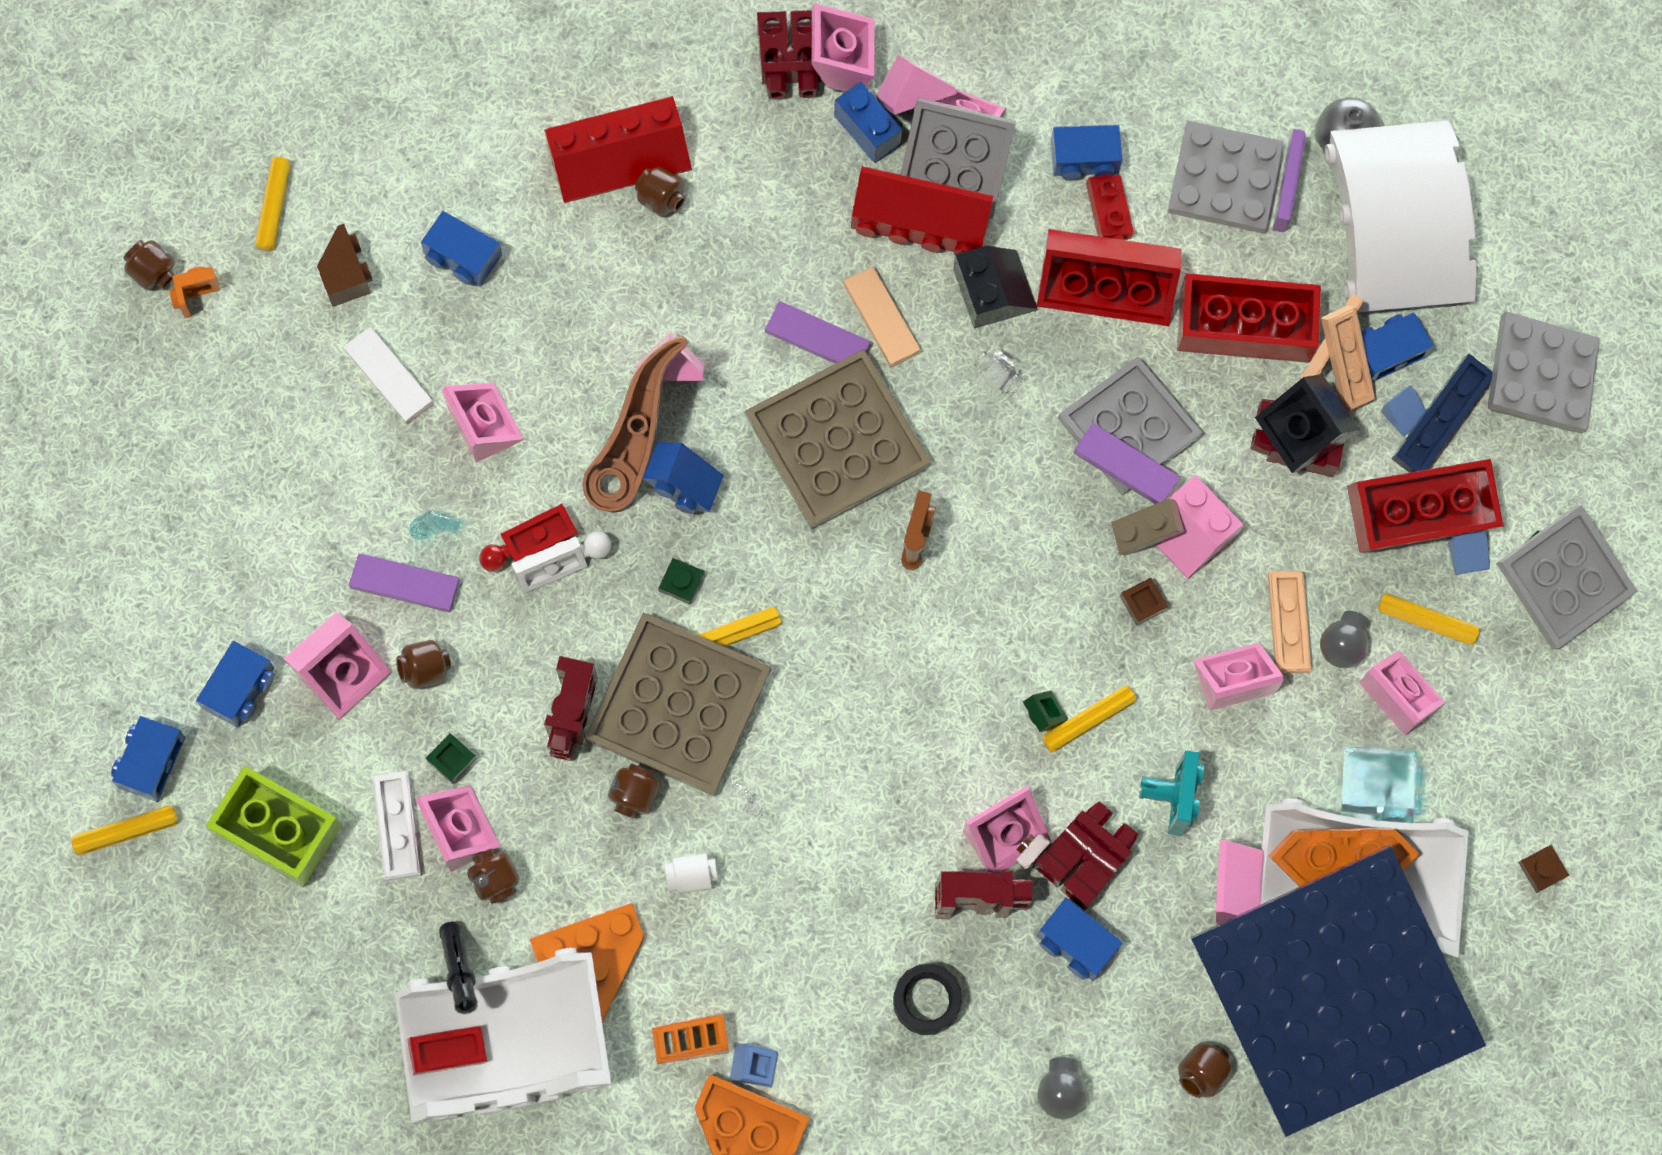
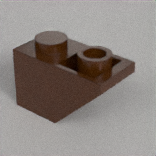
M345 224L337 226L317 265L332 307L371 294L367 284L373 281L366 262L359 263L356 254L362 252L356 234L348 235Z

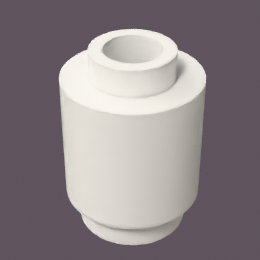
M707 853L673 858V862L665 863L668 891L677 890L679 894L712 889L711 881L718 880L715 859L708 860Z

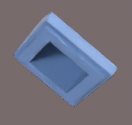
M1409 385L1388 401L1381 413L1404 437L1413 429L1426 410L1415 390Z
M1486 531L1456 535L1449 540L1448 547L1455 575L1490 569Z
M749 1044L735 1045L729 1081L772 1088L778 1052Z

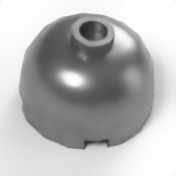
M1353 97L1337 99L1322 111L1317 120L1315 139L1325 154V145L1330 144V131L1382 127V122L1378 112L1370 103Z

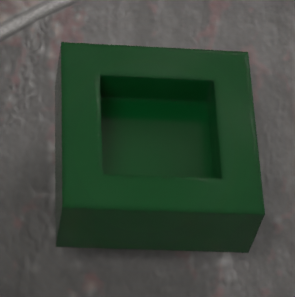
M672 558L658 587V591L691 604L704 576V571Z
M1052 690L1034 694L1023 701L1030 720L1036 725L1039 732L1054 729L1068 720Z
M449 733L425 759L453 784L477 758L456 737Z

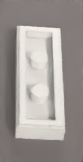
M371 327L343 346L349 357L406 424L433 405V400Z
M408 771L372 776L385 881L421 876Z

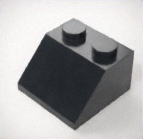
M984 246L955 255L953 271L974 329L1038 311L1017 250Z
M1323 374L1301 378L1255 416V419L1291 473L1299 471L1334 451L1360 430Z

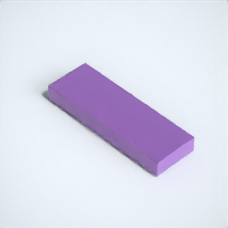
M1293 129L1288 142L1273 231L1284 233L1291 220L1306 133L1303 130Z
M781 301L778 302L765 328V333L834 364L863 349L867 353L871 344L869 340Z
M1094 423L1091 424L1074 449L1073 454L1154 504L1166 500L1180 478L1175 473Z
M358 553L349 587L350 589L451 613L460 579L459 577Z

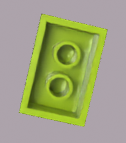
M244 765L205 827L213 836L304 887L342 826L335 816Z

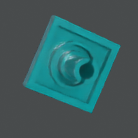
M1185 750L1176 765L1174 781L1142 776L1141 790L1139 791L1140 799L1170 802L1168 834L1182 836L1187 827H1192L1193 820H1197L1200 799L1194 798V794L1197 791L1198 785L1201 786L1204 773V764H1198L1200 752Z

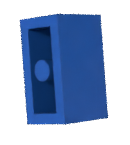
M859 82L835 99L834 117L874 164L900 146L901 127L862 82Z
M1119 125L1053 127L1050 140L1053 176H1062L1065 180H1075L1080 178L1081 175H1095L1096 177L1119 174L1122 164Z
M445 211L441 212L421 241L425 255L424 258L427 262L436 268L441 269L445 266L454 271L453 275L467 285L473 282L481 287L502 256L498 241Z
M1415 312L1404 317L1402 314H1397L1385 321L1384 326L1376 330L1369 327L1361 331L1372 383L1427 358L1434 347Z
M658 441L643 479L654 486L653 491L674 501L675 507L678 510L694 514L695 511L710 512L724 475L683 443Z
M232 641L197 697L196 702L203 710L238 728L242 720L247 722L252 717L256 709L254 701L260 691L265 692L271 686L275 677V673L272 672L274 667L269 659Z
M140 716L137 724H132L125 738L127 747L123 756H119L113 764L111 770L112 782L118 789L158 802L186 737L180 729Z
M1067 898L1062 901L1037 934V937L1041 940L1039 943L1040 947L1053 957H1057L1058 954L1070 963L1067 966L1068 969L1082 980L1088 977L1093 981L1123 943Z

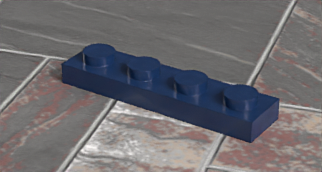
M1471 354L1466 355L1391 459L1409 473L1427 470L1492 380L1493 371Z

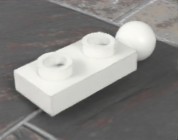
M594 531L587 535L584 543L581 545L577 538L573 537L512 563L523 594L586 568L585 558L588 556L595 559L607 556L611 550V540L604 532Z

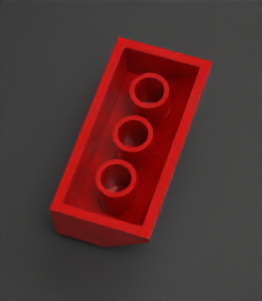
M673 96L544 129L547 148L564 204L634 186L639 176L648 168L664 167L674 175L692 170L682 123Z
M862 166L851 216V229H855L858 234L865 237H874L877 234L889 237V240L896 244L912 242L921 244V247L927 251L938 252L943 249L954 252V255L983 247L994 196Z
M1048 229L1037 307L1169 326L1181 271V248Z

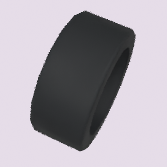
M919 964L907 970L898 980L893 995L894 1012L899 1022L909 1031L920 1035H936L948 1029L957 1019L962 1005L961 987L956 977L946 968L935 964ZM930 978L938 981L945 987L948 993L949 1004L941 1017L935 1020L924 1021L916 1018L909 1011L906 995L914 982Z

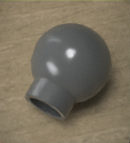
M1345 611L1339 621L1330 624L1325 629L1320 638V650L1327 662L1335 667L1350 668L1359 664L1365 658L1369 644L1366 634L1369 621L1366 617L1354 611Z
M1071 1058L1050 1059L1049 1073L1045 1074L1040 1081L1037 1091L1038 1102L1044 1112L1053 1118H1073L1084 1109L1087 1103L1086 1083L1078 1074L1077 1060Z

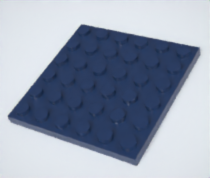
M1390 845L1191 936V940L1285 1137L1486 1046Z

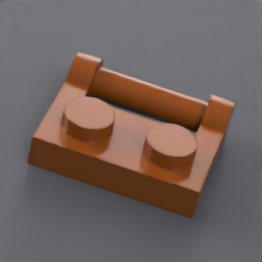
M918 490L904 538V550L901 557L902 566L911 571L918 569L921 565L922 556L920 552L925 546L924 537H929L936 507L930 505L932 494Z

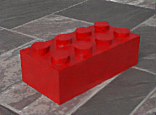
M1186 273L1180 288L1177 351L1310 363L1319 346L1321 285Z
M1491 459L1369 479L1347 485L1359 553L1504 527Z

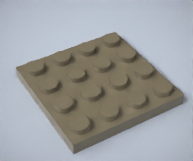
M864 349L745 410L746 418L811 529L931 466L930 459Z
M643 612L588 729L585 740L715 796L768 679L771 667Z

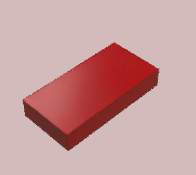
M481 1026L414 1036L407 1039L413 1076L480 1065L487 1062Z

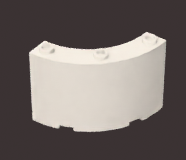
M1449 121L1330 131V144L1325 145V160L1327 164L1331 165L1337 181L1342 203L1339 207V218L1341 225H1345L1347 238L1348 280L1344 281V295L1346 300L1350 298L1352 293L1363 299V306L1359 312L1475 301L1476 260L1469 259V240L1475 239L1471 194L1464 162L1457 163L1455 151H1458L1459 144Z
M1293 798L1281 799L1279 804L1266 805L1262 841L1263 866L1260 905L1299 887L1268 857L1292 830L1393 828L1419 853V856L1403 872L1444 958H1458L1469 831L1455 826V821L1445 818L1433 819V823H1402L1377 821L1374 816L1368 814H1355L1353 817L1343 816L1303 806V801Z
M565 948L555 951V956L525 967L510 970V967L488 970L489 975L475 977L474 991L478 1007L469 1014H460L455 1010L453 994L448 989L446 982L429 984V979H416L407 982L408 987L396 992L395 1000L412 1124L457 1119L458 1114L475 1112V1108H479L481 1115L562 1099L563 1093L576 1092V1094H581L611 1084L592 953H577L576 948ZM481 1026L487 1057L485 1064L413 1076L407 1041L409 1037Z

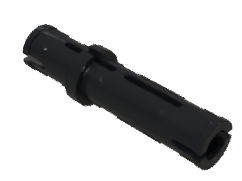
M450 921L444 923L439 928V936L442 941L448 970L446 983L448 989L452 991L455 1010L460 1014H469L478 1007L474 991L476 983L475 974L469 968L461 925Z

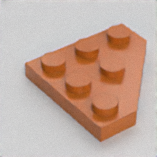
M1393 828L1292 830L1268 857L1300 887L1389 845L1392 847L1403 871L1419 856V853Z
M630 903L531 938L530 941L537 962L555 956V951L565 948H576L577 953H592L603 1023L628 969L644 940V935L633 904Z
M711 1074L708 1075L694 1107L712 1155H795L810 1120L808 1116Z

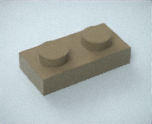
M1170 498L1111 522L1120 555L1135 553L1184 533L1176 500Z

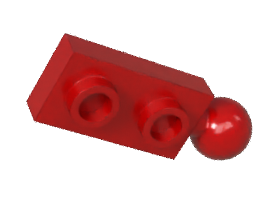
M1121 175L1089 177L1086 187L1097 235L1120 240L1131 239L1134 231Z
M560 504L501 533L500 535L505 545L501 547L495 544L485 546L479 554V562L485 570L496 572L505 566L507 559L512 557L515 563L526 556L548 549L559 542L573 537L577 538L579 537L578 532L563 504Z

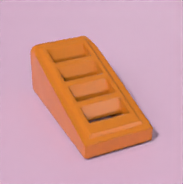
M724 1014L652 1028L657 1064L729 1053ZM714 1026L717 1044L709 1046L707 1027ZM693 1029H700L701 1048L695 1049ZM680 1031H685L688 1050L681 1051L678 1035ZM671 1033L674 1052L666 1054L664 1034Z

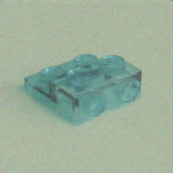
M1345 746L1341 812L1377 814V821L1413 823L1414 815H1421L1422 794H1415V786L1422 787L1423 765H1416V751Z

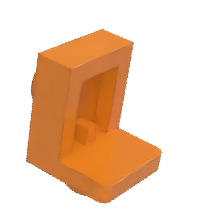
M198 266L189 269L187 273L172 276L175 288L170 289L169 293L174 309L180 308L184 318L191 317L188 298L220 291V286L213 267Z

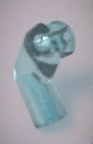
M429 510L411 522L409 533L416 540L426 539L439 530L457 535L461 518Z

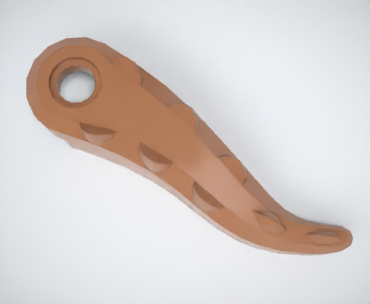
M684 336L668 340L641 363L630 382L620 415L612 433L584 473L582 482L584 495L588 502L598 510L606 512L619 511L628 506L639 491L655 441L664 372L670 361L686 347L688 342ZM608 474L615 475L620 481V488L614 493L605 492L600 485L603 476Z

